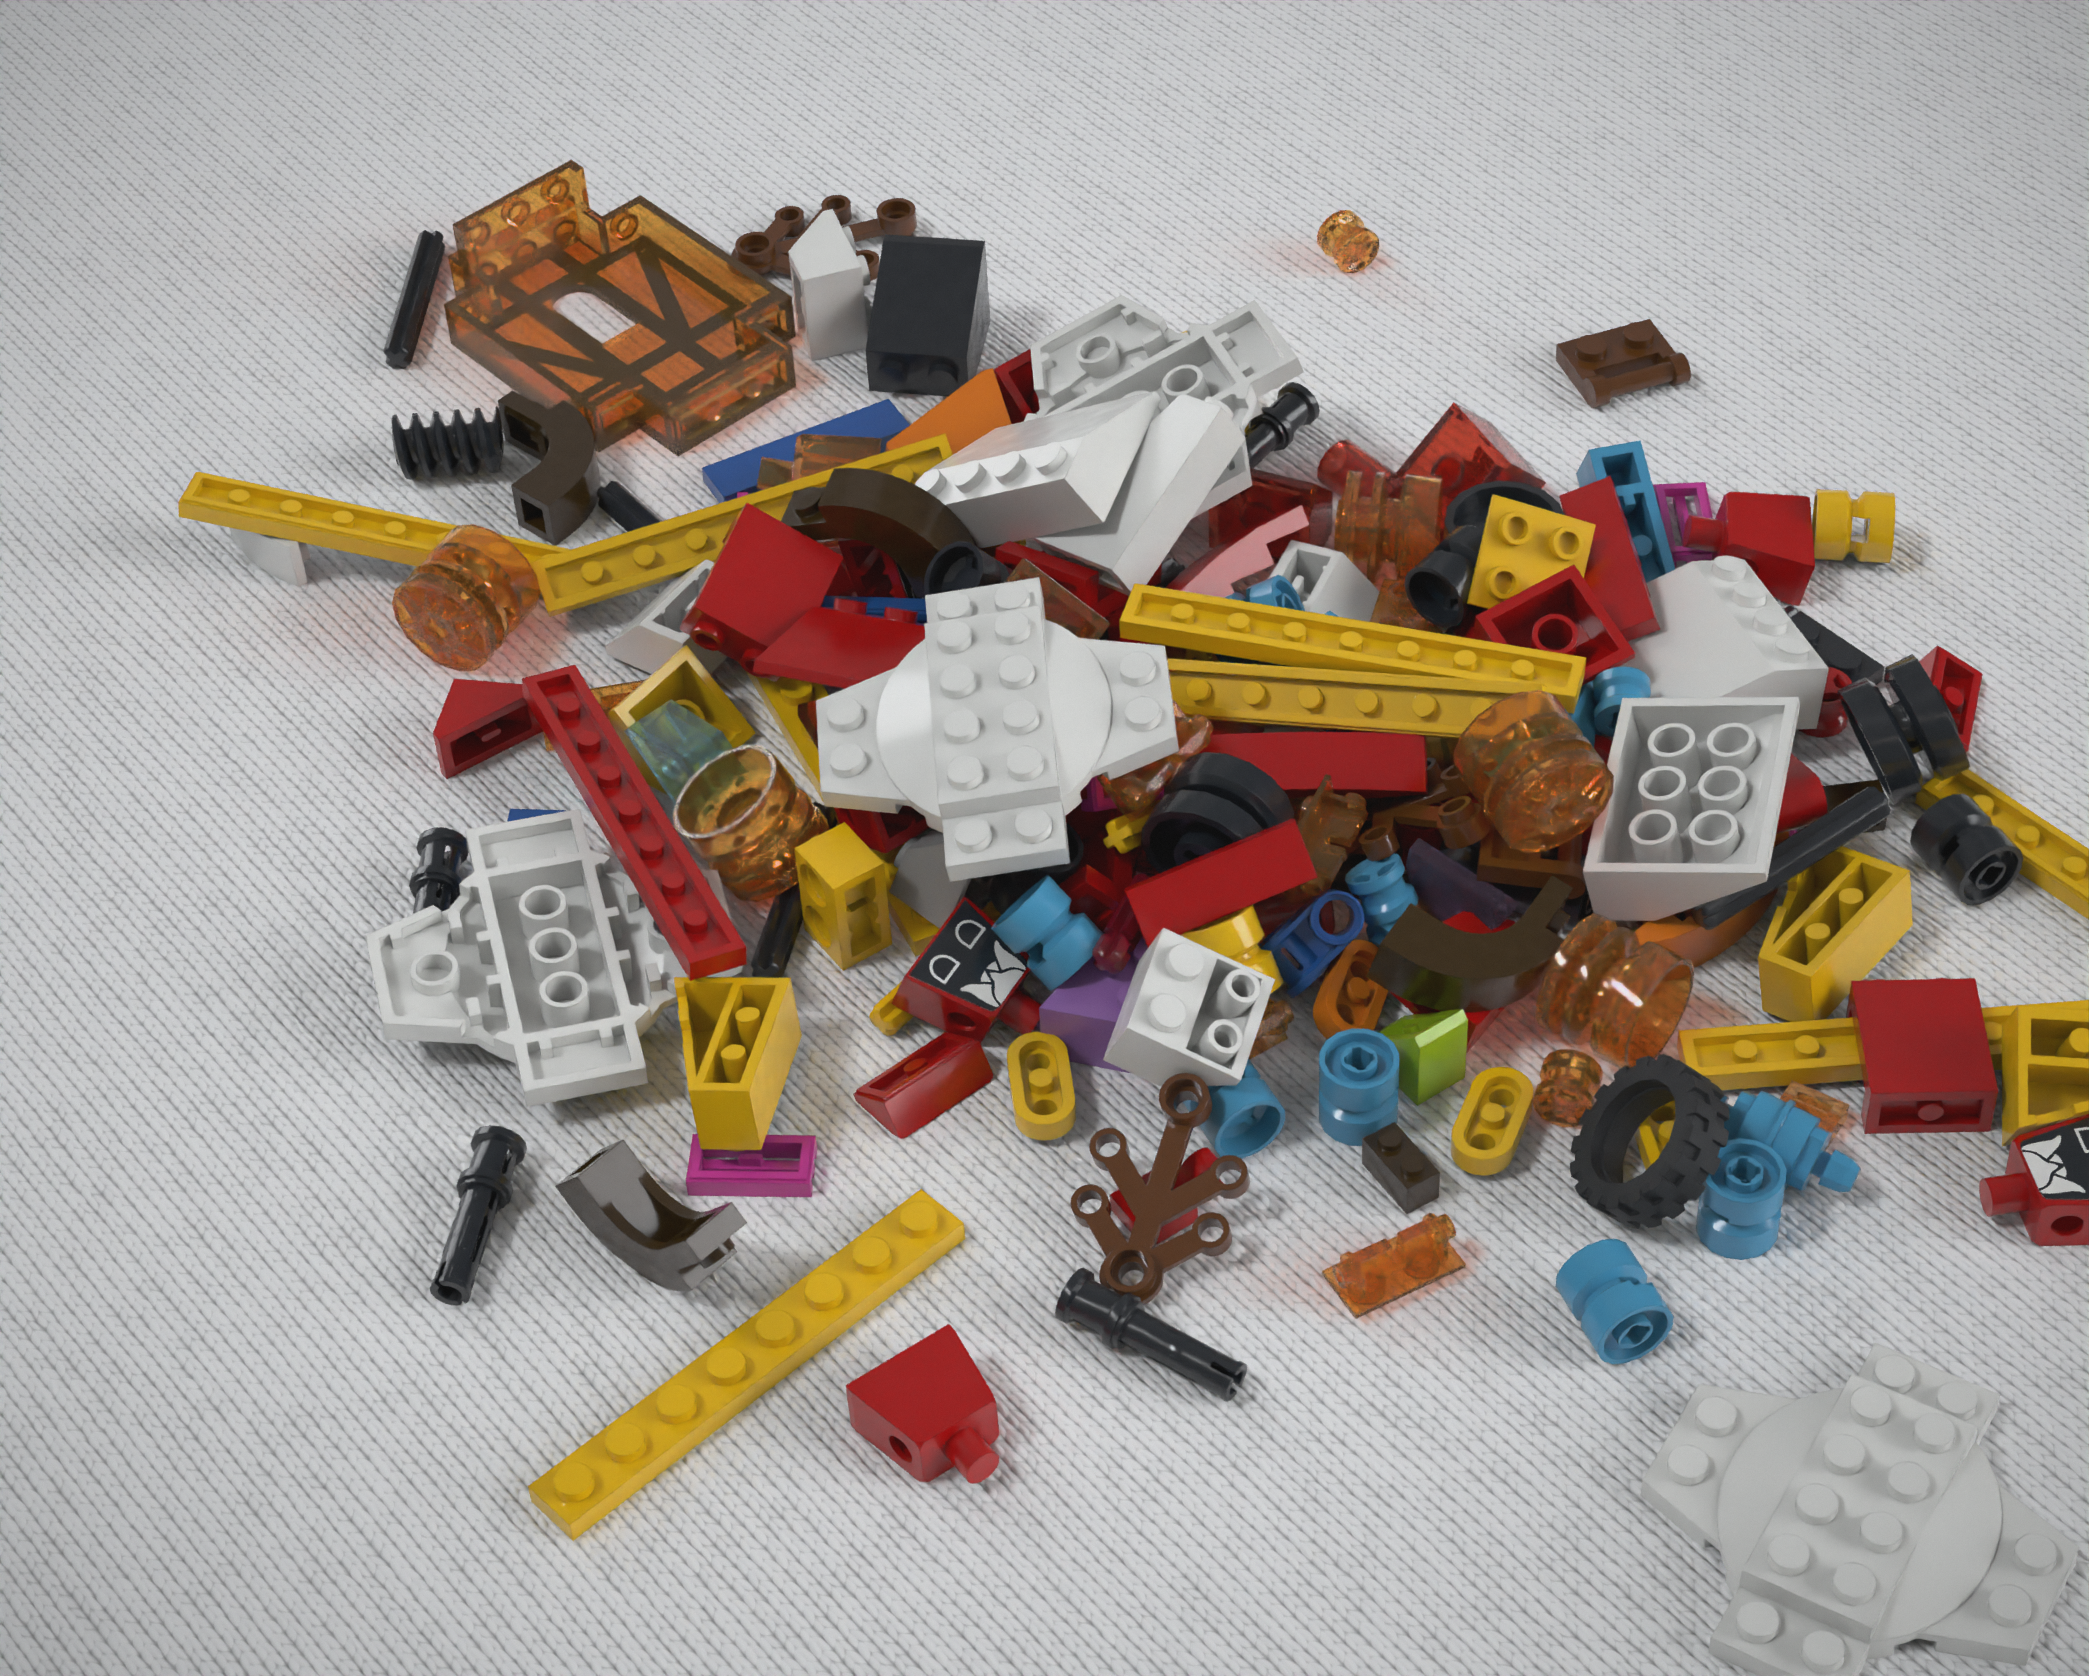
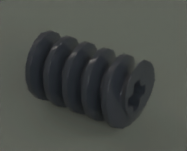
M497 406L495 407L491 422L486 421L481 408L474 409L472 421L467 424L459 409L454 410L450 425L444 424L439 411H433L429 427H424L418 413H412L408 429H403L397 415L392 416V440L395 458L406 479L414 480L416 478L420 464L428 478H435L437 476L440 463H442L448 476H456L458 474L461 461H463L465 468L471 475L478 473L482 459L489 472L497 473L499 471L504 453L501 415Z

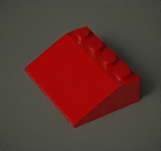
M835 598L833 608L811 607L754 660L753 671L845 689L897 667L904 657L925 639L924 623L917 622V611L885 607L884 616L867 613L868 603Z

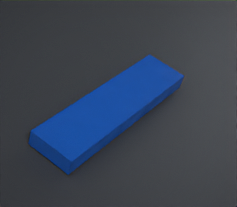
M886 399L702 467L703 482L719 503L737 498V493L739 492L755 493L790 482L794 478H803L886 451V443L910 424L893 403Z

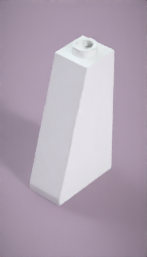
M1181 393L1150 423L1104 523L1033 537L1034 540L1047 554L1098 571L1099 584L1130 596L1134 583L1147 585L1246 439L1232 421L1234 413L1227 405L1216 398L1207 396L1205 400H1201Z

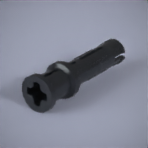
M1295 382L1286 383L1278 391L1277 400L1270 407H1262L1263 414L1251 420L1250 428L1245 433L1250 472L1270 452L1284 450L1293 441L1294 432L1302 425H1310L1319 416L1320 409L1315 396L1303 385Z
M444 827L431 828L421 833L416 848L420 856L419 867L412 872L409 883L410 890L415 898L413 914L432 905L442 912L449 909L450 905L460 896L459 884L462 882L459 877L460 865L467 859L469 853L466 838L453 829ZM446 846L450 847V851L445 852Z
M489 1125L475 1130L470 1143L474 1152L470 1166L461 1172L456 1185L459 1198L461 1199L455 1220H453L438 1270L430 1286L431 1294L440 1302L448 1305L458 1306L462 1304V1301L465 1304L469 1301L495 1215L509 1204L513 1194L510 1180L514 1167L523 1161L527 1151L526 1142L520 1135L501 1126Z
M1084 1267L1078 1269L1070 1277L1057 1301L1055 1318L1065 1324L1075 1321L1101 1335L1102 1343L1111 1349H1122L1128 1346L1217 1394L1226 1402L1236 1395L1237 1391L1231 1385L1234 1383L1241 1387L1247 1373V1364L1234 1360L1145 1312L1144 1304L1138 1296L1130 1292L1122 1296L1095 1281L1094 1273Z

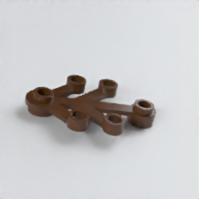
M843 195L826 197L821 203V210L806 227L804 212L801 208L796 206L780 208L775 213V220L765 232L746 233L736 240L735 248L731 254L734 268L741 273L754 277L766 275L770 271L791 276L788 251L825 210L833 209L841 226L847 224L852 219L849 198ZM892 198L879 204L876 210V219L847 225L851 229L854 242L882 235L885 236V234L912 236L917 227L916 208L907 199ZM796 236H798L797 238H793V239H789V240L783 241V239H784L785 237H796ZM856 250V256L863 255L866 259L870 281L875 280L880 263L879 255L871 250Z
M1427 758V795L1328 801L1329 804L1322 811V818L1325 824L1329 826L1323 833V839L1330 854L1334 857L1344 856L1361 846L1367 860L1379 861L1394 854L1400 847L1396 837L1397 824L1438 828L1446 847L1449 849H1460L1478 842L1488 834L1490 825L1481 805L1473 803L1469 796H1463L1474 791L1481 784V779L1473 762L1462 761L1441 772L1436 759ZM1456 797L1454 799L1447 801L1440 807L1429 806L1431 804L1443 801L1445 799ZM1370 826H1372L1371 829L1367 830L1362 835L1360 834L1359 831H1361L1364 828H1369Z
M1180 1073L1170 1077L1160 1089L1159 1102L1167 1123L1147 1185L1129 1157V1146L1122 1132L1114 1128H1104L1097 1131L1090 1140L1089 1149L1094 1163L1100 1169L1109 1172L1136 1218L1129 1241H1126L1110 1216L1111 1204L1106 1192L1101 1187L1093 1184L1084 1185L1078 1188L1071 1197V1209L1075 1219L1080 1225L1091 1230L1106 1256L1100 1267V1283L1122 1296L1130 1292L1138 1296L1144 1305L1153 1300L1163 1286L1164 1273L1200 1253L1206 1256L1221 1255L1229 1249L1232 1243V1233L1228 1221L1224 1216L1215 1212L1200 1215L1194 1221L1191 1230L1155 1247L1161 1227L1217 1196L1226 1199L1238 1198L1247 1191L1250 1185V1176L1245 1162L1237 1156L1225 1155L1216 1159L1211 1165L1210 1170L1174 1189L1192 1130L1203 1124L1210 1116L1212 1110V1100L1206 1083L1199 1076L1191 1073ZM1193 1100L1198 1103L1197 1108L1191 1112L1179 1113L1177 1111V1107L1183 1101ZM1107 1143H1117L1120 1145L1119 1151L1113 1156L1105 1157L1099 1154L1101 1147ZM1227 1170H1236L1241 1173L1239 1179L1232 1184L1221 1183L1219 1177ZM1097 1199L1102 1202L1101 1207L1094 1213L1086 1214L1080 1211L1082 1204L1087 1200ZM1209 1227H1218L1223 1230V1233L1216 1241L1207 1242L1201 1239L1203 1231ZM1137 1270L1144 1274L1142 1280L1135 1285L1128 1286L1122 1283L1123 1276L1129 1271Z

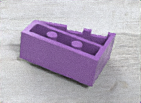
M1143 936L1136 948L1129 953L1131 957L1120 973L1112 974L1107 970H1098L1093 964L1095 958L1092 956L1078 971L1058 986L1039 1007L1041 1033L1055 1035L1065 1043L1069 1062L1130 1073L1104 1061L1103 1058L1137 964L1148 949Z

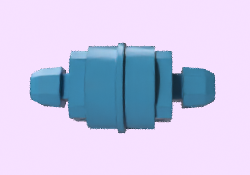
M1741 1091L1734 1106L1728 1104L1729 1097L1727 1096L1720 1100L1728 1105L1729 1120L1724 1122V1128L1729 1131L1728 1140L1738 1138L1756 1140L1770 1146L1782 1157L1787 1169L1784 1191L1787 1190L1789 1185L1801 1191L1805 1190L1813 1175L1820 1178L1819 1185L1837 1192L1851 1191L1861 1168L1855 1160L1838 1150H1834L1833 1154L1825 1151L1833 1133L1819 1127L1820 1118L1795 1107L1796 1102L1791 1099L1785 1102L1765 1091H1761L1758 1096L1747 1091Z

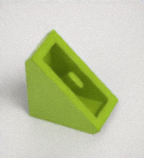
M1463 1009L1405 1015L1377 1031L1395 1044L1399 1052V1089L1417 1106L1465 1078L1468 1019Z

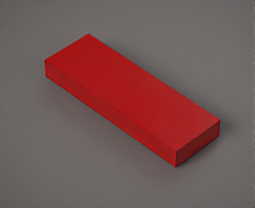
M1292 818L1123 889L1145 944L1149 948L1163 928L1178 935L1318 878L1297 823Z

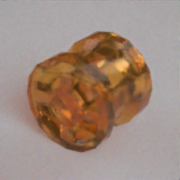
M1340 210L1333 213L1323 222L1317 234V244L1326 255L1334 257L1337 267L1345 273H1356L1365 269L1375 259L1380 247L1377 235L1372 230L1364 228L1361 218L1350 210Z
M1559 1049L1550 1052L1543 1060L1540 1071L1541 1082L1536 1087L1532 1102L1538 1115L1557 1126H1581L1578 1124L1586 1108L1591 1110L1595 1103L1593 1095L1596 1094L1601 1085L1603 1072L1599 1063L1586 1053L1573 1049Z

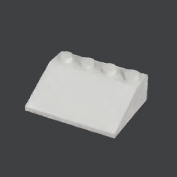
M1156 391L995 428L924 472L915 485L929 492L951 509L967 528L979 549L1004 544L1007 541L1014 542L1102 524L1111 509L1162 398Z
M1718 556L1712 561H1692L1646 583L1660 630L1629 641L1628 643L1635 652V658L1619 667L1637 668L1647 674L1651 685V695L1649 698L1799 697L1800 708L1796 730L1817 729L1829 668L1744 559L1733 556Z
M1799 697L1622 698L1583 868L1595 920L1656 921L1767 882L1799 714Z

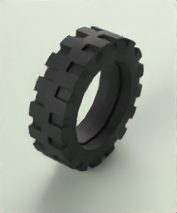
M1659 1054L1657 1060L1650 1056L1641 1057L1636 1060V1066L1629 1068L1625 1065L1613 1074L1615 1080L1609 1086L1603 1084L1593 1096L1596 1102L1591 1110L1586 1108L1578 1123L1582 1126L1580 1135L1574 1136L1571 1145V1152L1575 1154V1161L1570 1163L1571 1177L1578 1181L1574 1186L1576 1192L1580 1197L1587 1200L1586 1203L1633 1229H1639L1641 1224L1648 1228L1662 1225V1218L1668 1216L1674 1219L1684 1212V1204L1690 1198L1695 1201L1706 1188L1703 1182L1707 1176L1716 1173L1721 1159L1717 1157L1720 1147H1726L1729 1131L1724 1128V1122L1729 1120L1728 1105L1720 1101L1724 1097L1722 1090L1712 1083L1710 1079L1688 1065L1665 1054ZM1671 1101H1675V1122L1670 1139L1659 1158L1643 1174L1623 1183L1624 1158L1628 1144L1638 1127L1654 1110Z

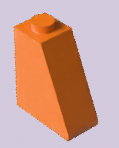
M993 368L981 371L886 443L885 452L946 433L952 454H955L995 428L1011 425Z

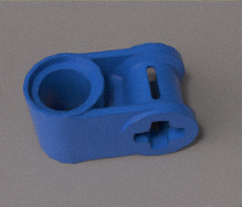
M1336 889L1321 890L1312 896L1292 917L1279 924L1258 944L1261 950L1272 952L1282 980L1287 985L1285 993L1291 999L1311 985L1325 971L1331 961L1358 936L1363 928L1365 919L1363 908L1359 901L1347 892ZM1331 900H1341L1349 909L1350 917L1348 924L1338 933H1327L1319 923L1320 910L1324 904ZM1282 948L1299 963L1300 967L1298 969L1281 952Z

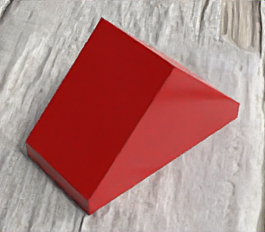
M466 679L453 680L433 731L441 774L446 779L543 732L542 727L523 697L522 684Z

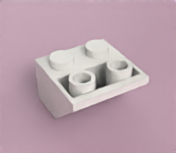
M833 209L825 210L788 251L797 332L811 361L866 348L868 338L867 327L870 325L872 313L868 296H864L863 286L870 285V273L866 259L863 255L856 256L855 242L849 226L842 228Z
M1291 540L1269 577L1271 578L1276 575L1285 577L1294 587L1307 612L1325 614L1331 611L1339 617L1386 625L1389 624L1394 615V606L1343 552Z
M706 559L672 581L605 646L606 654L653 674L678 650L687 645L708 673L711 674L728 656L719 651L702 648L692 640L690 635L681 631L679 627L684 617L692 608L714 562Z
M1163 928L1137 964L1103 1060L1158 1086H1162L1167 1079L1180 1073L1195 1074L1203 1079L1207 1086H1237L1242 1079L1275 979Z

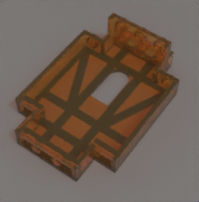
M569 160L452 224L457 251L449 255L448 259L456 297L444 304L451 344L517 393L533 402L542 404L546 409L550 410L562 400L573 405L588 421L594 436L597 452H601L640 429L673 454L680 456L796 387L792 346L787 343L796 337L792 296L641 195L603 216L599 215L589 206L584 168L573 160ZM576 292L590 293L636 325L601 343L557 312L553 305L558 299L567 294Z

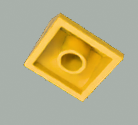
M687 645L678 650L609 712L610 723L647 784L678 801L685 799L756 733Z

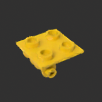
M1495 494L1492 495L1467 604L1488 610L1573 564L1584 578L1596 524Z

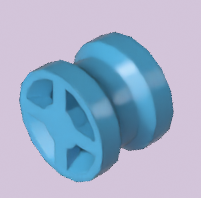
M1626 666L1613 667L1604 670L1595 677L1593 681V696L1598 704L1594 709V723L1600 733L1614 737L1622 698L1650 697V678L1645 672Z
M1394 853L1379 861H1369L1366 859L1346 874L1345 882L1350 892L1359 896L1365 918L1364 922L1368 925L1374 926L1392 922L1400 918L1410 903L1415 906L1418 903L1419 897L1411 884L1405 883L1402 877L1405 866L1398 854Z

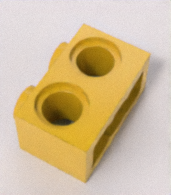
M843 822L795 847L804 928L832 960L844 971L892 945L884 862L857 834Z

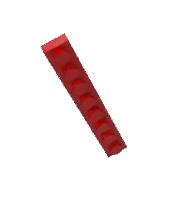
M576 665L522 678L523 697L689 980H696L747 965L746 945Z

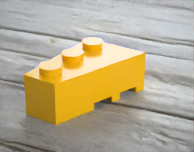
M1844 846L1787 881V894L1782 906H1777L1758 955L1762 1011L1790 1022L1826 1019L1849 995L1851 981H1862L1913 925L1910 870Z
M674 977L688 1092L700 1148L734 1152L761 1150L802 1037L791 978L702 977L690 981L688 977Z
M2018 1005L2002 1025V1147L2011 1145V1142L2018 1135L2089 1114V1010Z

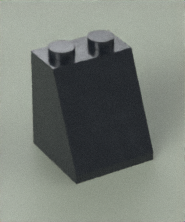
M885 234L865 350L869 391L949 396L976 376L991 322L985 241Z

